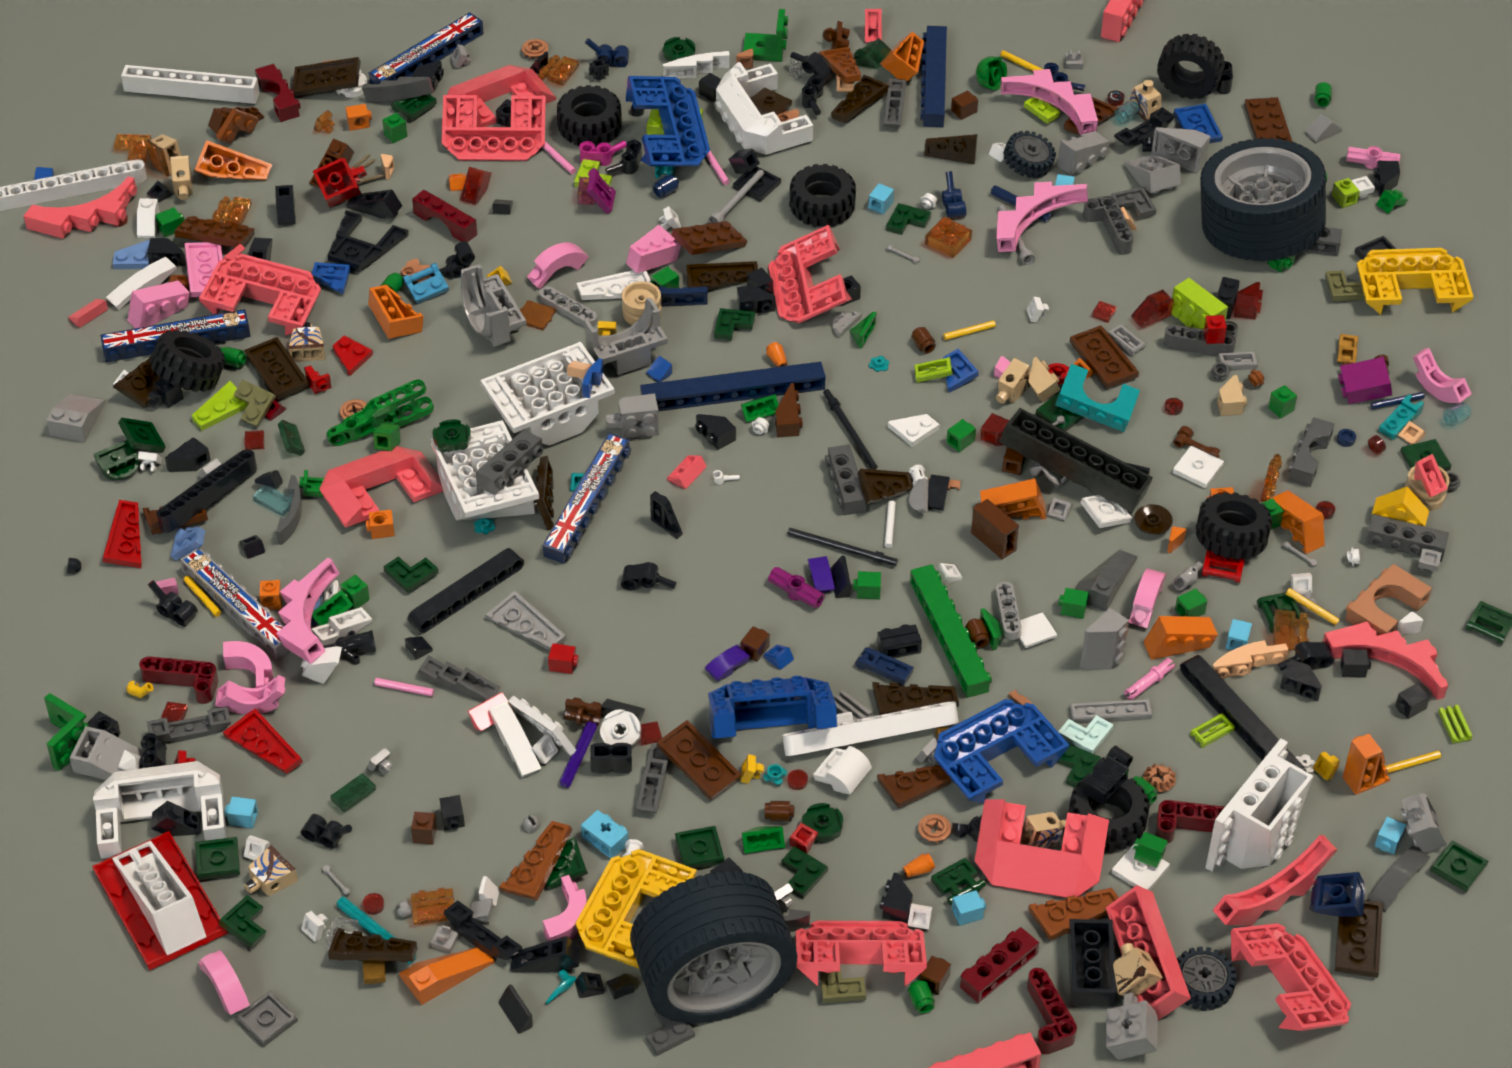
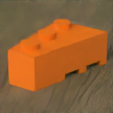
M387 285L369 288L368 305L388 339L422 332L424 316L421 313L417 314L409 303L405 304L401 300V296Z
M1370 734L1357 736L1351 741L1342 777L1355 795L1390 781V778L1387 776L1388 770L1385 767L1386 762L1383 751Z

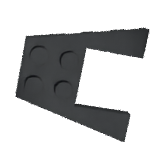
M346 210L344 219L340 223V229L337 230L336 239L329 250L328 261L350 265V268L360 271L409 235L408 230L392 225L376 245L349 236L362 221V215Z

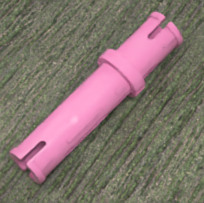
M1166 658L1158 666L1152 667L1149 673L1124 690L1125 695L1130 694L1127 696V699L1134 700L1156 681H1161L1165 674L1175 668L1174 663L1168 665L1172 660Z

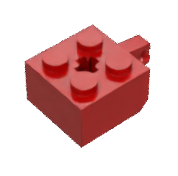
M340 158L313 170L329 207H333L361 194L357 183L360 182L361 178L367 176L364 166L350 168L345 158Z

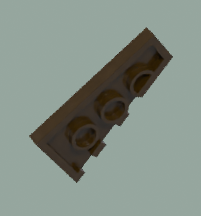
M863 75L861 77L862 81L860 83L857 82L854 90L848 92L846 99L841 100L831 112L832 118L843 123L847 122L888 92L889 84Z
M757 261L686 265L688 288L707 287V290L746 282L747 274L758 269Z
M548 456L540 457V463L537 465L536 489L539 493V499L534 500V505L536 509H539L548 531L552 530L554 522L551 517H554V510L552 508V503L554 502L552 489H554L553 469Z

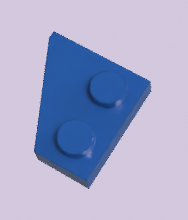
M315 262L312 270L314 281L344 294L350 274V265Z
M959 349L943 357H950L953 375L946 377L949 393L979 376L978 370Z

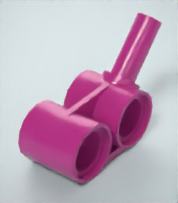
M622 141L614 146L608 143H600L595 148L592 142H582L580 144V161L582 162L583 159L599 161L602 166L610 165L614 153L625 148L627 143Z

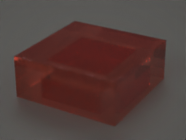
M1099 301L1093 310L1092 317L1109 323L1116 312V306Z
M264 430L245 431V450L264 449Z
M167 701L161 718H167L168 722L184 720L188 710L187 704Z
M657 721L640 724L642 746L657 743L662 738Z

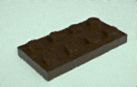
M359 57L295 67L292 87L294 96L358 87L361 63Z
M278 337L244 350L246 358L268 390L275 394L276 401L310 387L308 380Z
M1364 900L1362 916H1338L1335 972L1378 978L1383 903Z

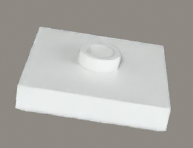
M1190 446L1173 468V474L1206 489L1223 467L1224 461Z
M1100 495L1081 499V505L1099 528L1130 523L1132 520V516L1126 509L1112 501L1106 500Z
M1133 845L1112 868L1111 873L1133 887L1138 885L1150 891L1170 868V863L1162 859L1158 868L1135 860L1136 851L1133 850Z

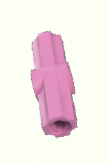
M1371 146L1368 149L1348 147L1346 162L1364 164L1368 169L1376 167L1378 160L1400 161V154L1382 152L1376 146Z

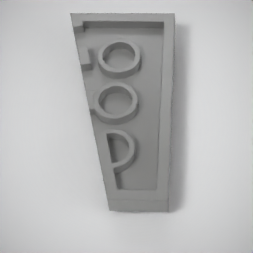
M513 591L485 614L488 620L548 650H551L552 643L562 644L567 640L564 633L516 591Z

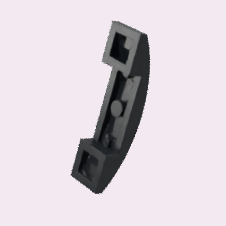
M1162 107L1151 113L1149 120L1131 130L1125 128L1114 134V137L1126 146L1139 145L1145 141V138L1154 137L1156 127L1165 128L1174 119V115Z
M458 900L444 910V915L468 942L493 957L510 960L523 948L507 935L501 939L473 919L474 911Z

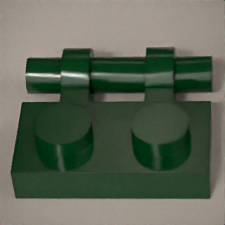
M966 857L931 876L932 883L942 895L951 892L952 895L947 897L949 905H952L953 897L972 891L979 893L980 889L986 886L983 879L977 882L974 880L977 877L978 871ZM966 883L968 887L962 890L958 888L959 886Z

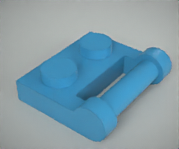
M436 263L410 276H403L404 283L416 304L449 291V286ZM432 273L435 275L415 285L412 284V282Z

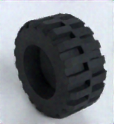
M1189 33L1182 36L1178 35L1174 39H1170L1164 46L1158 61L1157 74L1161 83H1164L1163 86L1167 90L1170 89L1174 95L1178 94L1180 95L1179 97H1188V99H1194V97H1197V99L1202 98L1204 95L1211 94L1217 88L1225 66L1224 56L1220 48L1215 46L1212 40H1207L1205 36L1200 37L1198 34L1189 35ZM1190 61L1196 63L1203 71L1194 72L1187 70L1179 62Z
M586 85V87L578 86L576 89H570L557 103V126L560 134L568 142H573L577 146L585 141L594 143L595 147L600 143L612 141L619 134L622 127V112L619 98L607 88L602 89L596 85L595 87ZM585 115H595L594 117H583Z
M813 164L812 167L807 166L804 170L798 171L793 176L790 183L789 205L791 212L798 220H803L804 224H811L813 227H824L827 225L833 227L837 223L845 222L854 212L856 184L852 176L846 173L844 169H839L835 165ZM817 194H827V195H831V196H829V197H817V196H814V195H817Z
M169 330L159 336L150 364L154 373H157V376L163 378L165 382L171 383L177 388H183V390L204 392L217 385L225 365V356L219 346H216L214 342L207 340L203 336L201 337L196 333H189L184 330Z
M1223 492L1221 495L1218 493L1212 497L1210 496L1201 504L1195 533L1200 544L1204 545L1206 550L1212 551L1214 555H1221L1226 559L1234 558V560H1240V558H1243L1245 560L1251 558V556L1255 557L1265 550L1272 527V518L1265 505L1260 504L1257 499H1251L1245 494L1243 496L1235 492L1233 494Z
M1127 778L1104 803L1115 805L1126 813V815L1120 818H1105L1109 820L1105 849H1108V852L1115 851V849L1120 851L1126 849L1127 845L1129 847L1134 845L1136 839H1141L1146 829L1149 799L1147 794L1144 793L1145 790L1142 786H1137V782L1132 778ZM1081 779L1072 791L1069 813L1086 816L1089 813L1099 816L1091 808L1101 803L1084 794V779Z

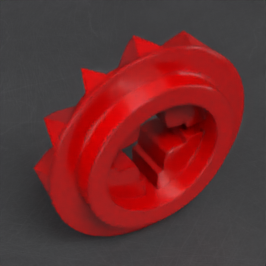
M1061 363L1048 365V372L1050 374L1054 373L1060 376L1058 378L1060 381L1057 383L1058 386L1063 385L1069 367Z

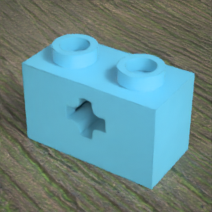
M599 810L581 824V837L610 859L619 854L626 847V841L629 840L627 829L615 823L609 815L603 814Z

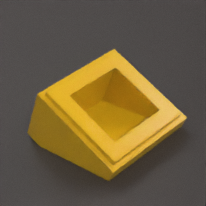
M502 266L486 275L489 277L498 274L505 286L512 284L508 272Z

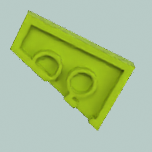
M231 381L191 415L193 422L201 431L247 408L248 403L234 397L237 387Z

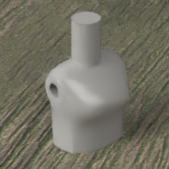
M1198 561L1193 566L1186 568L1173 580V586L1177 590L1182 591L1186 587L1195 584L1198 571L1203 568V564Z

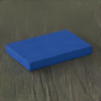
M1206 104L1174 109V115L1177 121L1180 122L1181 129L1197 130L1210 136L1209 143L1222 141L1223 136Z

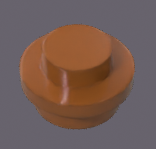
M1253 369L1248 375V379L1254 387L1264 384L1263 380L1265 378L1259 370Z

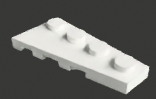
M632 270L577 283V290L582 300L622 298L624 288L631 283L639 281L652 282L647 271L636 273Z
M512 696L508 700L517 714L532 726H536L544 735H549L559 747L562 745L570 756L576 751L575 747L562 732L564 728L557 721L553 723L552 719L545 713L541 715L542 713L535 706L531 707L523 698L519 700Z

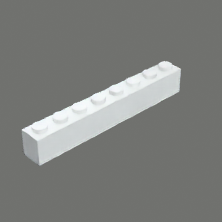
M125 65L121 75L123 89L126 92L256 104L260 93L257 77Z

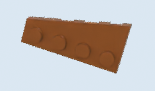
M850 47L819 51L826 64L845 83L852 84L855 81H861V73L855 59H853L852 52H850Z
M551 821L536 840L537 844L523 856L524 860L518 867H514L510 872L511 876L506 882L503 881L499 886L500 890L538 901L572 832L571 826Z
M1112 888L1088 892L1085 896H1069L1061 901L1055 902L1054 899L1046 901V904H1030L1028 910L1051 941L1068 933L1070 919L1097 920L1108 915L1106 907L1119 897Z

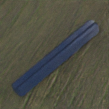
M997 185L993 186L991 189L993 196L1016 207V197L1018 196ZM1047 212L1040 216L1039 219L1048 222L1051 219V213Z

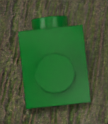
M1397 189L1384 190L1376 205L1386 213H1391L1395 205L1405 206L1408 200Z
M304 470V477H300L299 488H303V496L323 497L320 486L324 478L308 477V470Z

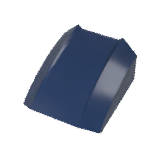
M1352 872L1317 876L1311 891L1309 909L1316 913L1331 916H1362L1366 891L1360 873Z

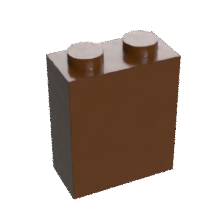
M988 499L976 504L973 508L971 533L1002 560L1014 553L1017 548L1019 525Z

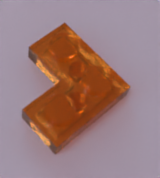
M116 134L114 150L129 151L128 161L142 160L146 163L149 152L148 143L152 140L151 135Z

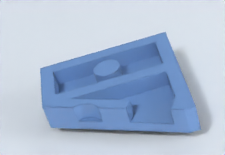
M150 240L115 251L113 269H144L150 265L147 254Z
M187 527L186 530L178 528L170 557L178 560L193 550L200 548L204 543L205 530L201 527Z

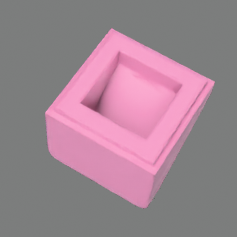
M1001 356L995 366L994 376L1000 378L1011 362Z
M175 577L156 582L165 594L169 592L179 593Z

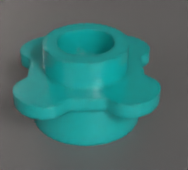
M773 764L768 766L767 774L763 778L766 782L771 781L776 785H781L783 777L787 775V771L780 765Z

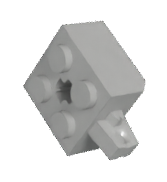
M655 394L622 397L619 400V412L606 415L607 428H620L621 437L626 439L659 435L658 406Z
M1419 793L1402 799L1404 808L1400 810L1404 820L1407 821L1406 829L1410 838L1412 837L1415 847H1420L1423 853H1427L1446 846L1447 843L1436 810L1427 794Z
M1134 993L1124 994L1123 1006L1107 1009L1106 1048L1117 1060L1158 1051V1018L1156 1012L1146 1000L1138 1002V998L1134 996Z

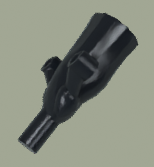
M351 630L347 636L339 637L335 643L323 645L324 648L342 647L340 655L347 656L354 664L360 663V657L358 654L353 653L376 652L372 630L360 634H355V631Z

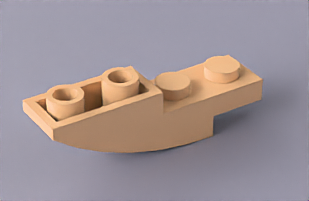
M1265 640L1253 642L1226 653L1213 664L1212 668L1222 679L1231 676H1243L1250 674L1251 667L1278 664L1287 659L1288 647L1286 644L1267 646Z

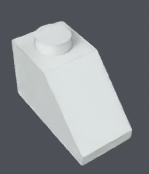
M140 198L137 209V238H155L157 231L155 214L160 213L157 199Z
M342 647L324 648L325 652L311 664L303 659L301 667H303L302 676L324 684L339 663Z

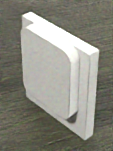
M1043 612L1020 620L1022 634L1019 639L1025 648L1057 637V633Z

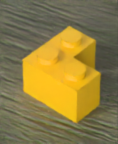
M1404 487L1376 497L1372 515L1375 514L1426 526L1429 510L1408 487Z

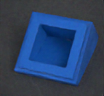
M36 167L34 180L55 176L53 168Z
M659 356L646 374L657 382H662L672 374V364Z
M778 644L763 655L765 659L778 669H783L794 660L790 648Z

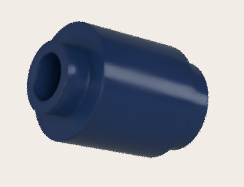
M668 174L656 181L652 189L657 197H665L678 189L679 181L676 176Z

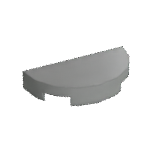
M853 311L852 313L844 314V312L838 314L833 320L835 335L841 338L861 319V313Z
M926 478L919 480L914 485L909 496L910 506L920 513L928 512V480Z

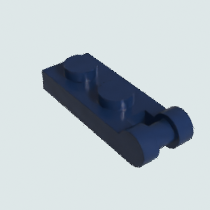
M664 286L659 287L661 291V307L708 304L707 287L670 289Z
M868 647L864 648L861 653L862 656L858 657L855 661V665L859 669L870 670L902 685L906 684L914 670L913 666Z

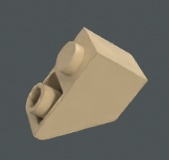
M1035 357L1033 358L1028 382L1035 394L1044 402L1060 390L1057 384L1060 381L1054 373L1050 374L1048 372L1049 367L1044 360L1040 362Z
M1233 375L1219 390L1217 404L1221 416L1243 414V409L1247 405L1246 396L1242 394L1243 385L1242 382H1239L1237 375Z

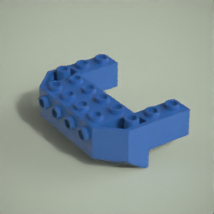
M792 676L790 679L776 677L768 681L760 679L746 683L734 681L708 693L712 738L735 737L736 730L796 724H807L808 729L837 727L836 702L828 682L802 676Z

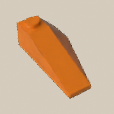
M206 140L194 171L209 177L266 180L272 164Z
M472 948L417 962L401 971L399 976L419 1003L423 1005L495 962L489 954L478 948Z

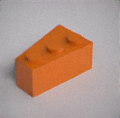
M914 32L909 33L896 44L880 65L892 73L895 78L906 80L907 82L918 73L924 41Z
M1035 478L980 491L981 503L986 499L990 500L1010 518L1022 517V519H1029L1032 516H1040V519H1046L1045 502Z
M1289 490L1270 498H1273L1284 510L1281 526L1284 530H1290L1293 534L1292 539L1295 542L1299 541L1304 546L1303 551L1306 554L1325 546L1323 513Z
M1159 616L1145 638L1144 645L1151 660L1210 648L1218 633L1210 617Z

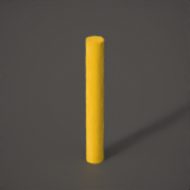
M1004 50L1000 53L1001 57L1032 72L1033 70H1044Z
M992 320L944 333L943 338L945 341L994 328L996 324Z
M189 575L184 577L183 581L215 617L220 616L221 611L196 582Z
M1289 588L1285 593L1334 625L1338 623L1339 618L1293 589Z
M1438 750L1389 764L1385 767L1388 773L1439 759L1441 758V753Z

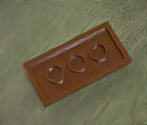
M1278 97L1245 99L1244 106L1255 139L1275 138L1292 142Z
M196 216L187 217L175 229V237L237 247L239 244L245 246L254 236V228H249L246 225L238 226L232 225L230 222H215L213 219H198Z
M727 221L673 229L671 234L691 255L745 247L747 244V240Z
M1101 325L1070 337L1069 342L1107 389L1138 377L1139 371Z
M688 720L657 741L656 746L710 801L741 779L742 774Z

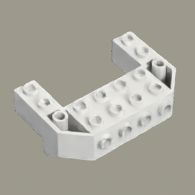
M740 62L736 63L723 76L716 88V102L714 103L716 111L720 112L723 121L728 124L731 133H734L737 142L744 149H753L754 152L766 155L813 141V124L807 115L781 122L775 112L761 115L749 98L756 95L764 87L771 91L777 89L778 73L771 63L747 71Z
M199 761L114 772L94 791L93 796L96 809L97 845L101 859L110 858L122 853L121 822L152 818V812L167 800L193 813L202 811L205 841L227 838L224 794L220 775Z

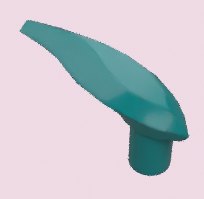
M561 970L558 976L562 981L545 1003L548 1004L555 997L569 989L575 982L576 976H570L565 970Z

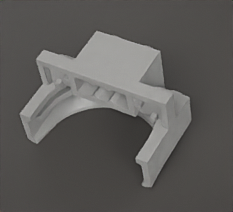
M480 264L461 270V297L466 316L472 328L487 340L489 339L493 347L509 342L510 332L526 326V319L498 274L483 278Z
M646 298L644 312L638 321L628 329L617 334L608 336L598 335V330L592 327L589 317L584 319L586 350L594 361L603 359V364L610 362L617 375L651 365V349L668 344V338L660 327V310L652 298Z

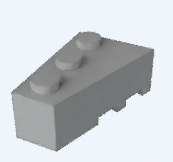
M1096 131L1082 134L1080 138L1071 137L1069 141L1060 140L1058 167L1070 176H1074L1088 166L1093 165L1099 159L1106 157L1109 153L1110 141Z

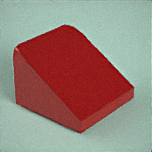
M800 823L789 837L790 845L808 853L818 832Z

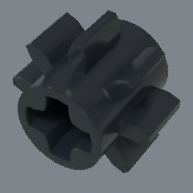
M596 59L589 63V75H593L594 79L602 80L605 78V75H609V64H605L604 60Z

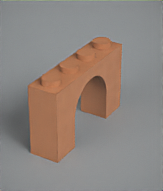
M1393 564L1388 569L1385 568L1380 577L1370 583L1366 591L1362 590L1354 602L1351 601L1347 605L1345 620L1352 625L1368 622L1371 628L1376 631L1377 636L1396 631L1398 621L1376 606L1375 601L1383 597H1392L1419 611L1429 601L1432 588Z

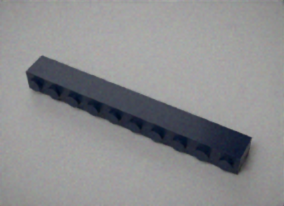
M820 361L640 385V395L655 394L659 412L751 400L774 394L781 396L785 395L791 383H794V388L798 390V393L825 390L826 377L822 362Z

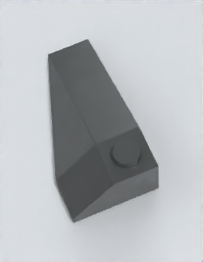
M1118 550L1080 580L1075 589L1089 592L1087 604L1107 611L1134 565L1137 556Z

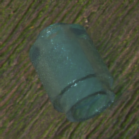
M1134 101L1125 102L1115 111L1117 121L1127 124L1138 114V104Z
M1458 403L1444 411V421L1450 426H1456L1469 418L1471 408L1466 403Z

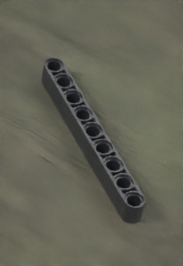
M1200 655L1182 662L1180 670L1184 677L1218 714L1223 713L1235 726L1234 731L1263 761L1279 739ZM1286 749L1288 755L1285 760L1306 771L1299 760Z

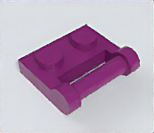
M593 168L588 172L590 178L587 193L607 214L612 212L616 191L602 179L599 171Z

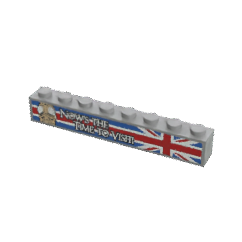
M197 548L180 559L183 573L187 576L189 575L215 603L277 661L291 652L283 646L276 634L284 627L282 621L279 618H275L267 607H263L255 596H251L243 585H239L232 574H227L220 563L214 562L208 552Z

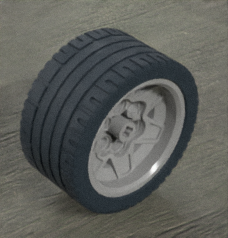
M1256 138L1254 140L1240 141L1231 144V146L1228 145L1213 154L1202 168L1200 176L1202 229L1206 239L1219 251H1223V253L1238 259L1273 261L1274 259L1280 260L1281 258L1285 259L1297 253L1299 254L1311 247L1321 237L1326 225V171L1320 158L1303 145L1275 138Z
M724 871L723 873H708L705 876L700 875L694 879H688L686 882H680L675 887L668 888L667 891L660 893V896H656L652 902H649L641 910L630 932V942L651 1004L661 1016L675 1022L700 1024L715 1020L720 1021L757 1007L758 1004L764 1003L766 999H770L774 993L783 988L794 973L798 960L796 947L773 888L764 879L750 873L747 874L746 872Z

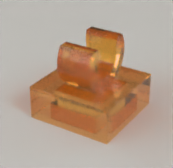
M329 110L324 112L316 119L314 129L318 133L323 129L328 134L334 130L332 127L335 125L331 120L333 114Z

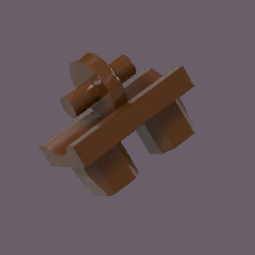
M837 21V28L835 30L833 28L825 29L823 31V38L831 42V49L848 47L849 40L847 38L850 30L843 28L842 22Z
M576 697L566 699L564 719L574 720L576 725L579 726L590 721L599 726L601 721V703L593 701L590 704Z

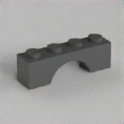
M1313 417L1310 424L1307 423L1304 431L1306 435L1301 436L1299 442L1300 449L1296 448L1293 457L1295 461H1291L1288 468L1290 481L1311 487L1317 473L1319 461L1313 458L1310 453L1317 449H1327L1332 438L1335 423Z

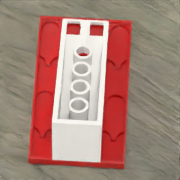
M170 831L92 866L98 881L106 892L108 899L123 922L125 929L149 971L158 967V965L177 958L179 955L181 956L198 948V946L205 945L217 939V937L228 934L227 930L219 925L221 918Z

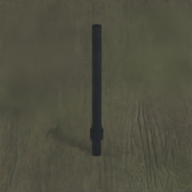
M829 389L824 390L823 394L828 401V406L836 413L870 469L876 470L878 468L877 464L842 411L840 402L837 398H834Z
M789 528L788 535L869 558L879 564L886 563L897 566L898 559L886 556L879 551L872 552L794 528Z

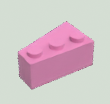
M658 225L630 246L626 264L636 273H640L675 262L678 259L681 244L664 228Z
M179 281L134 290L131 294L127 321L134 328L152 326L186 308L190 292Z

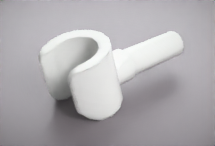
M720 470L713 472L714 482L717 485H722L727 480L740 479L739 475H723Z

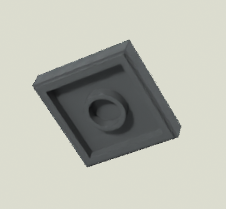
M271 991L267 992L236 1016V1020L263 1047L298 1022L297 1017Z

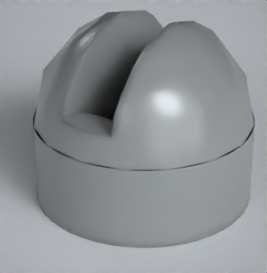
M529 815L524 818L523 829L525 832L535 833L539 830L540 823L535 815Z
M407 899L397 903L396 911L398 916L408 917L413 915Z

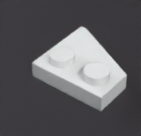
M928 414L888 422V428L911 447L939 430L940 425Z

